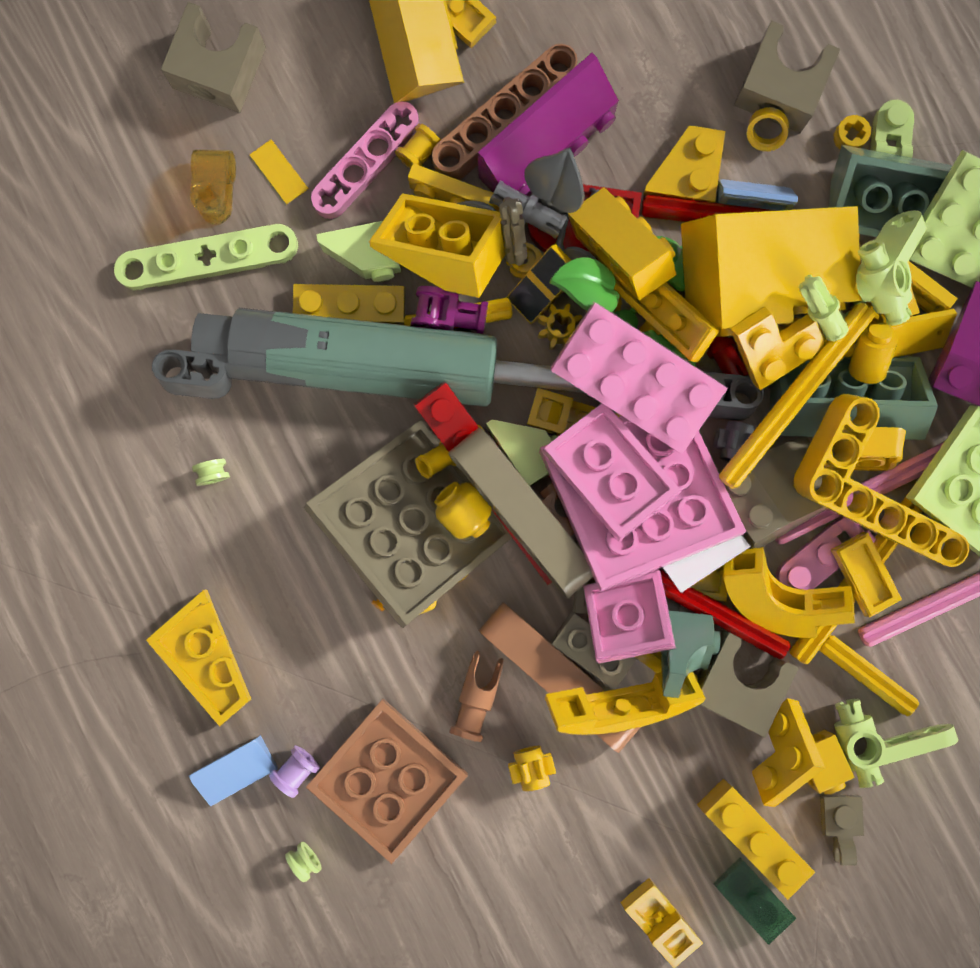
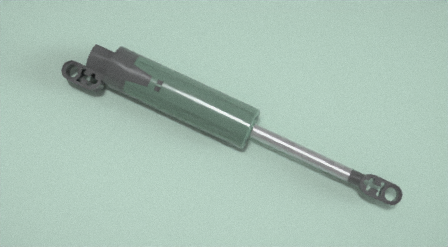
M240 307L235 311L233 317L198 313L192 330L191 352L164 350L158 353L152 362L154 376L168 393L208 399H218L225 396L230 391L232 379L421 399L442 382H446L461 404L485 407L491 403L494 383L585 393L552 372L551 366L496 360L497 339L494 335ZM175 367L181 368L177 376L172 378L166 377L171 369ZM704 372L727 388L708 416L710 418L745 420L753 414L763 400L764 389L759 390L752 383L750 376ZM735 393L746 395L750 400V404L739 402L735 397Z

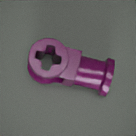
M434 286L417 287L416 296L419 299L416 316L411 319V326L454 331V327L476 330L477 333L484 334L488 310L487 301H482L481 304L459 301L458 293L447 292Z

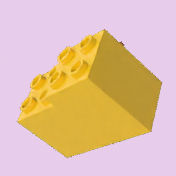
M858 206L715 214L681 224L685 300L720 330L716 336H733L730 328L763 307L773 314L777 327L781 323H793V314L808 313L809 306L799 290V285L805 281L804 277L807 275H812L813 277L820 276L829 293L838 299L840 304L839 311L846 310V302L862 301L856 283L857 270L862 263L858 253Z

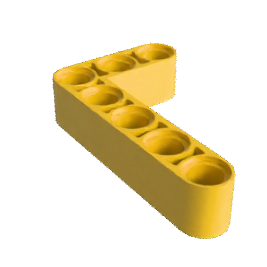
M842 394L834 398L795 473L793 482L796 492L928 559L949 567L962 564L969 553V543L963 535L850 479L878 423L880 413L876 402L870 398L850 394ZM856 405L857 415L854 418V420L851 421L850 413L852 408ZM839 441V451L833 456V445ZM821 476V486L818 490L814 491V483ZM853 492V501L847 506V498ZM884 509V516L878 522L879 514ZM915 525L914 533L910 536V531ZM945 542V546L941 551L942 544Z

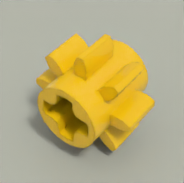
M550 304L549 317L539 315L538 322L544 325L545 329L538 333V338L543 339L547 337L550 341V350H553L556 344H563L565 346L569 336L575 330V325L582 319L581 315L573 317L569 312L570 304H567L564 310H557L553 304ZM555 320H558L561 325L567 323L568 326L565 334H561L559 329L552 330Z
M540 745L526 747L513 753L515 762L508 763L512 784L521 782L522 791L524 792L542 789L550 785L548 775L556 774L551 753L543 754Z

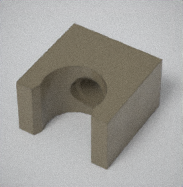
M187 2L161 71L173 89L241 113L266 49L257 26L245 22L240 28L239 37L232 46L221 51L208 50L205 48V45L211 35V27L201 7Z
M771 21L760 41L734 106L753 114L757 110L766 107L779 109L787 116L789 129L801 133L815 112L840 48L828 44L822 50L810 70L801 72L791 70L783 65L777 53V44L783 34V25ZM765 118L780 125V123L774 119Z
M720 630L719 652L717 655L712 654L708 669H701L697 676L698 683L706 697L705 701L699 705L765 738L799 668L786 661L774 658L769 663L768 671L761 680L754 684L744 685L738 681L733 669V660L736 652L741 647V638Z

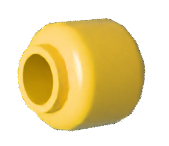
M453 482L444 488L435 500L437 505L435 516L437 520L457 539H465L471 535L477 538L491 524L488 519L492 508L471 483L464 482L459 484L458 482Z

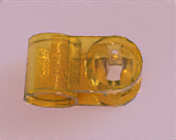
M195 149L191 156V203L205 221L215 225L222 224L228 220L232 213L233 185L236 178L234 153L232 150Z

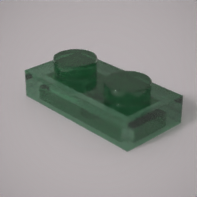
M741 857L713 883L768 945L797 919Z

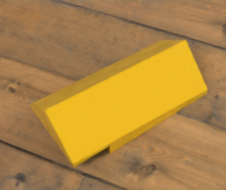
M369 0L394 103L400 101L407 102L464 83L456 52L458 47L446 0Z

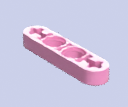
M400 101L391 105L312 191L311 200L316 212L321 217L334 219L343 214L396 156L395 150L398 147H404L415 134V127L419 123L417 110L412 104ZM399 115L404 118L406 115H409L410 125H399L394 131L395 138H397L394 141L390 133L397 125L395 117ZM374 139H383L388 143V150L383 155L374 156L368 151V145ZM351 165L360 166L364 170L361 180L354 183L346 181L343 175L347 167ZM338 180L343 189L347 190L348 193L344 194L343 190L340 189L334 197L337 204L334 207L329 204L322 207L324 203L321 197L324 194L331 197L338 190L334 183Z

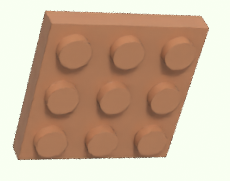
M382 699L306 788L392 864L467 778L468 773L385 699Z

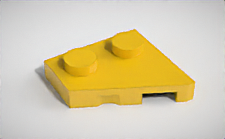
M689 125L647 183L643 195L715 203L726 131Z

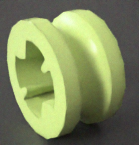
M215 459L192 466L193 472L198 474V479L195 480L196 485L213 484L230 478L229 473L223 469L224 465H226V460Z
M301 841L297 845V851L290 850L285 854L289 867L302 882L310 879L311 872L318 873L322 869L316 854L305 842Z

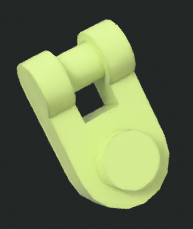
M898 99L890 100L884 103L876 112L873 120L870 150L912 158L914 112L906 102ZM886 140L896 141V147L888 146Z

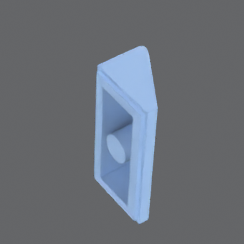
M720 179L718 183L716 203L783 211L792 210L798 202V196L788 187Z
M260 735L189 775V778L207 803L212 806L265 777L273 770H277L278 767Z

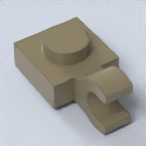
M820 795L822 834L833 836L834 861H840V865H857V852L853 836H864L862 796Z

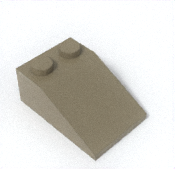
M801 436L768 450L739 487L732 489L725 485L745 527L746 532L742 536L750 545L748 549L764 547L827 509L801 496L794 488L793 479L811 443L807 436ZM821 476L814 483V491L818 490L821 486Z

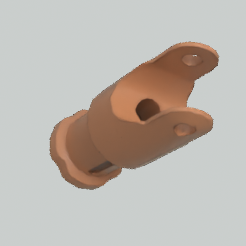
M476 651L471 659L459 697L461 707L455 726H451L449 731L453 735L476 742H482L483 736L480 732L486 712L492 709L503 669V658H499L491 681L487 686L478 688L475 682V671L479 661V651Z

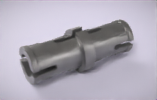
M500 180L489 203L499 207L506 197L518 198L522 202L523 214L521 215L524 218V224L527 222L556 239L567 217L537 202L538 197L533 194L531 197H528Z

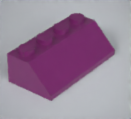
M590 53L478 152V178L492 193H494L501 180L506 185L530 197L533 193L527 186L524 172L532 160L556 154L567 148L571 149L575 157L588 145V138L597 130L599 133H603L613 124L616 119L615 112L619 100L598 58L593 53Z

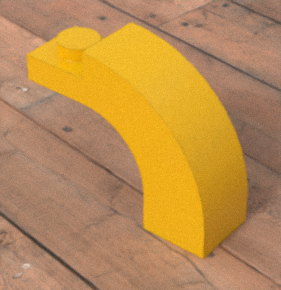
M763 547L746 549L724 564L723 578L732 603L747 619L768 631L790 637L817 638V626L855 623L851 586L805 590L784 585L770 573Z

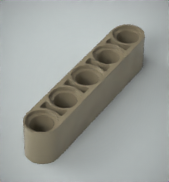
M478 427L448 452L462 473L565 597L569 598L593 577L581 549L493 440L481 428Z

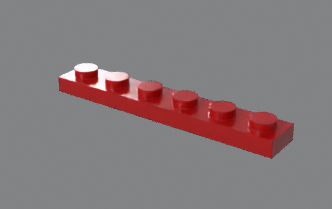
M442 382L413 404L448 452L478 428L475 421L446 382ZM492 509V512L547 585L551 584L552 581Z

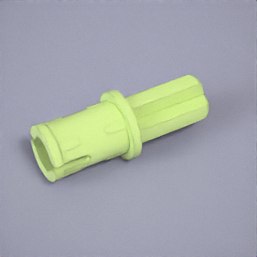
M807 275L804 277L805 281L799 285V290L809 306V317L819 324L826 340H840L847 334L849 328L839 312L840 304L838 299L829 293L820 276L813 277L812 275Z

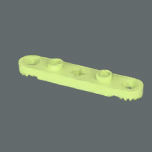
M267 225L128 251L120 255L116 260L114 273L122 285L132 290H142L154 286L160 287L262 268L272 264L286 263L289 260L291 261L294 255L296 256L298 240L294 232L286 225ZM280 234L288 237L289 245L286 250L280 253L270 250L269 242H271V238H274L275 235L278 236ZM209 249L212 254H216V257L210 260L211 265L209 266L198 260V257L204 255L203 250ZM130 262H141L144 268L142 275L135 280L126 278L125 269L128 268L127 265H130Z

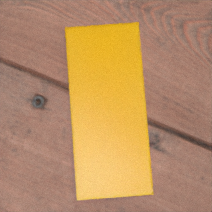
M272 139L250 154L251 158L286 204L309 189Z

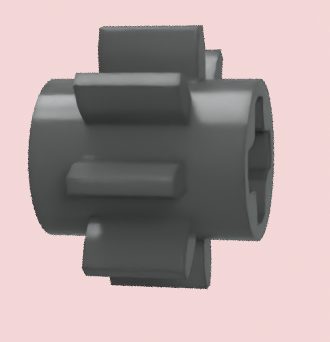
M728 421L726 429L719 428V430H716L713 448L721 449L719 458L729 462L753 433L755 426L743 422Z

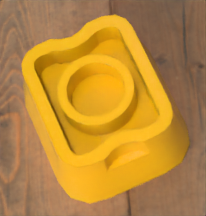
M875 427L854 470L888 471L894 469L903 458L906 430L896 427ZM839 441L833 445L835 455L839 451Z

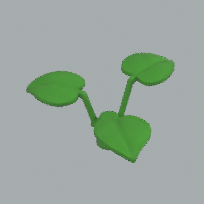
M664 237L671 244L676 255L673 258L677 275L668 280V282L676 290L685 291L682 246H679L676 241ZM577 258L564 264L551 278L550 284L563 290L575 303L588 311L593 302H596L637 329L638 319L635 316L637 311L634 308L615 311L620 294L613 290L616 284L613 273L601 262L592 258ZM654 330L642 332L696 367V362L689 361L661 334L657 335Z

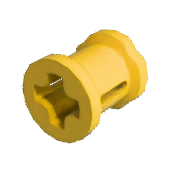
M418 123L415 127V134L405 146L398 147L395 150L396 156L409 169H411L413 163L422 166L433 153L437 143L441 141L424 124Z

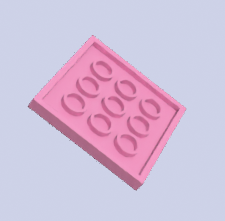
M623 416L618 417L681 489L675 498L619 542L545 456L543 449L547 445L540 447V455L600 592L739 537L746 532L724 483L719 479V472L699 431L683 454H681Z

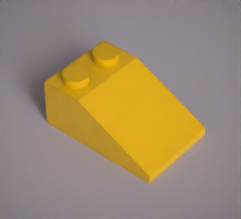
M404 193L401 194L369 241L371 248L441 289L480 298L505 256L504 249H506L503 243L500 212Z

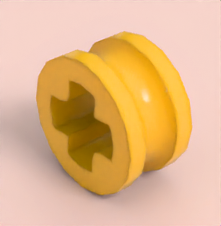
M859 115L845 117L836 127L833 134V141L839 150L842 145L862 148L870 138V124L864 117ZM851 128H855L859 133L851 141L845 135Z

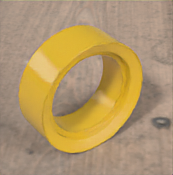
M772 107L757 110L748 122L747 139L755 149L765 152L780 148L788 136L789 121L787 116L781 110ZM771 118L780 123L782 131L775 138L764 139L756 134L754 130L755 124L761 119Z

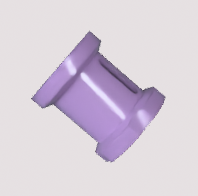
M296 745L291 749L292 755L278 771L273 770L269 775L273 784L291 798H295L299 793L297 788L311 772L316 773L320 769L318 762L307 751Z

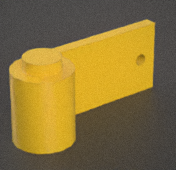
M954 309L912 316L906 322L894 326L888 325L887 322L868 325L857 338L848 368L850 375L862 383L877 384L886 378L892 358L943 348L957 312Z

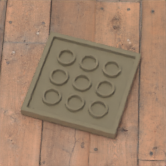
M422 419L309 500L303 507L402 629L512 538L493 512H491L488 519L491 522L489 528L477 538L471 535L465 539H457L437 520L435 516L437 507L435 500L441 491L453 482H458L459 484L471 482L457 465H449L429 479L420 474L416 467L415 459L439 446L440 442Z

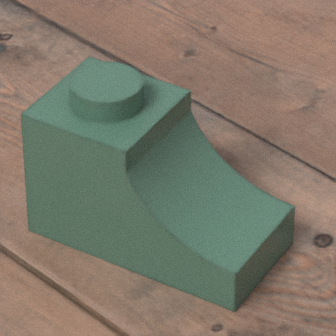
M669 611L676 649L661 651L663 697L679 698L685 677L697 669H708L712 654H718L720 632L714 631L713 615Z

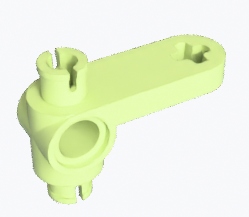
M907 211L894 216L885 223L876 240L865 243L858 250L859 256L863 260L856 275L859 295L863 301L871 302L876 313L885 314L888 325L902 324L909 320L910 315H912L907 305L912 300L910 290L912 280L908 261L926 231V224L920 211Z
M860 699L846 700V704L842 701L835 704L840 717V721L834 724L837 739L851 770L856 771L860 788L874 787L873 781H875L876 785L884 782L879 766L946 748L958 742L956 731L952 724L934 725L883 740L876 732L872 716L863 715ZM865 737L867 748L863 754L856 756L854 745L858 739Z

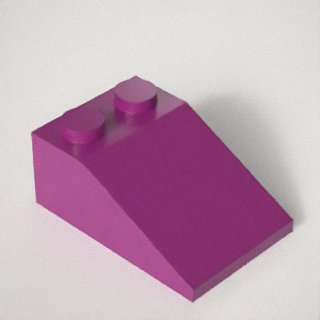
M975 281L928 380L932 388L980 406V282Z

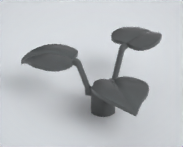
M567 148L556 154L532 160L524 172L525 181L530 191L538 197L537 202L567 217L557 236L556 244L571 260L582 257L597 260L590 252L582 248L567 247L565 249L563 245L569 220L567 213L577 211L584 202L582 178L571 149ZM464 201L457 203L461 205L496 211L492 206L480 201Z

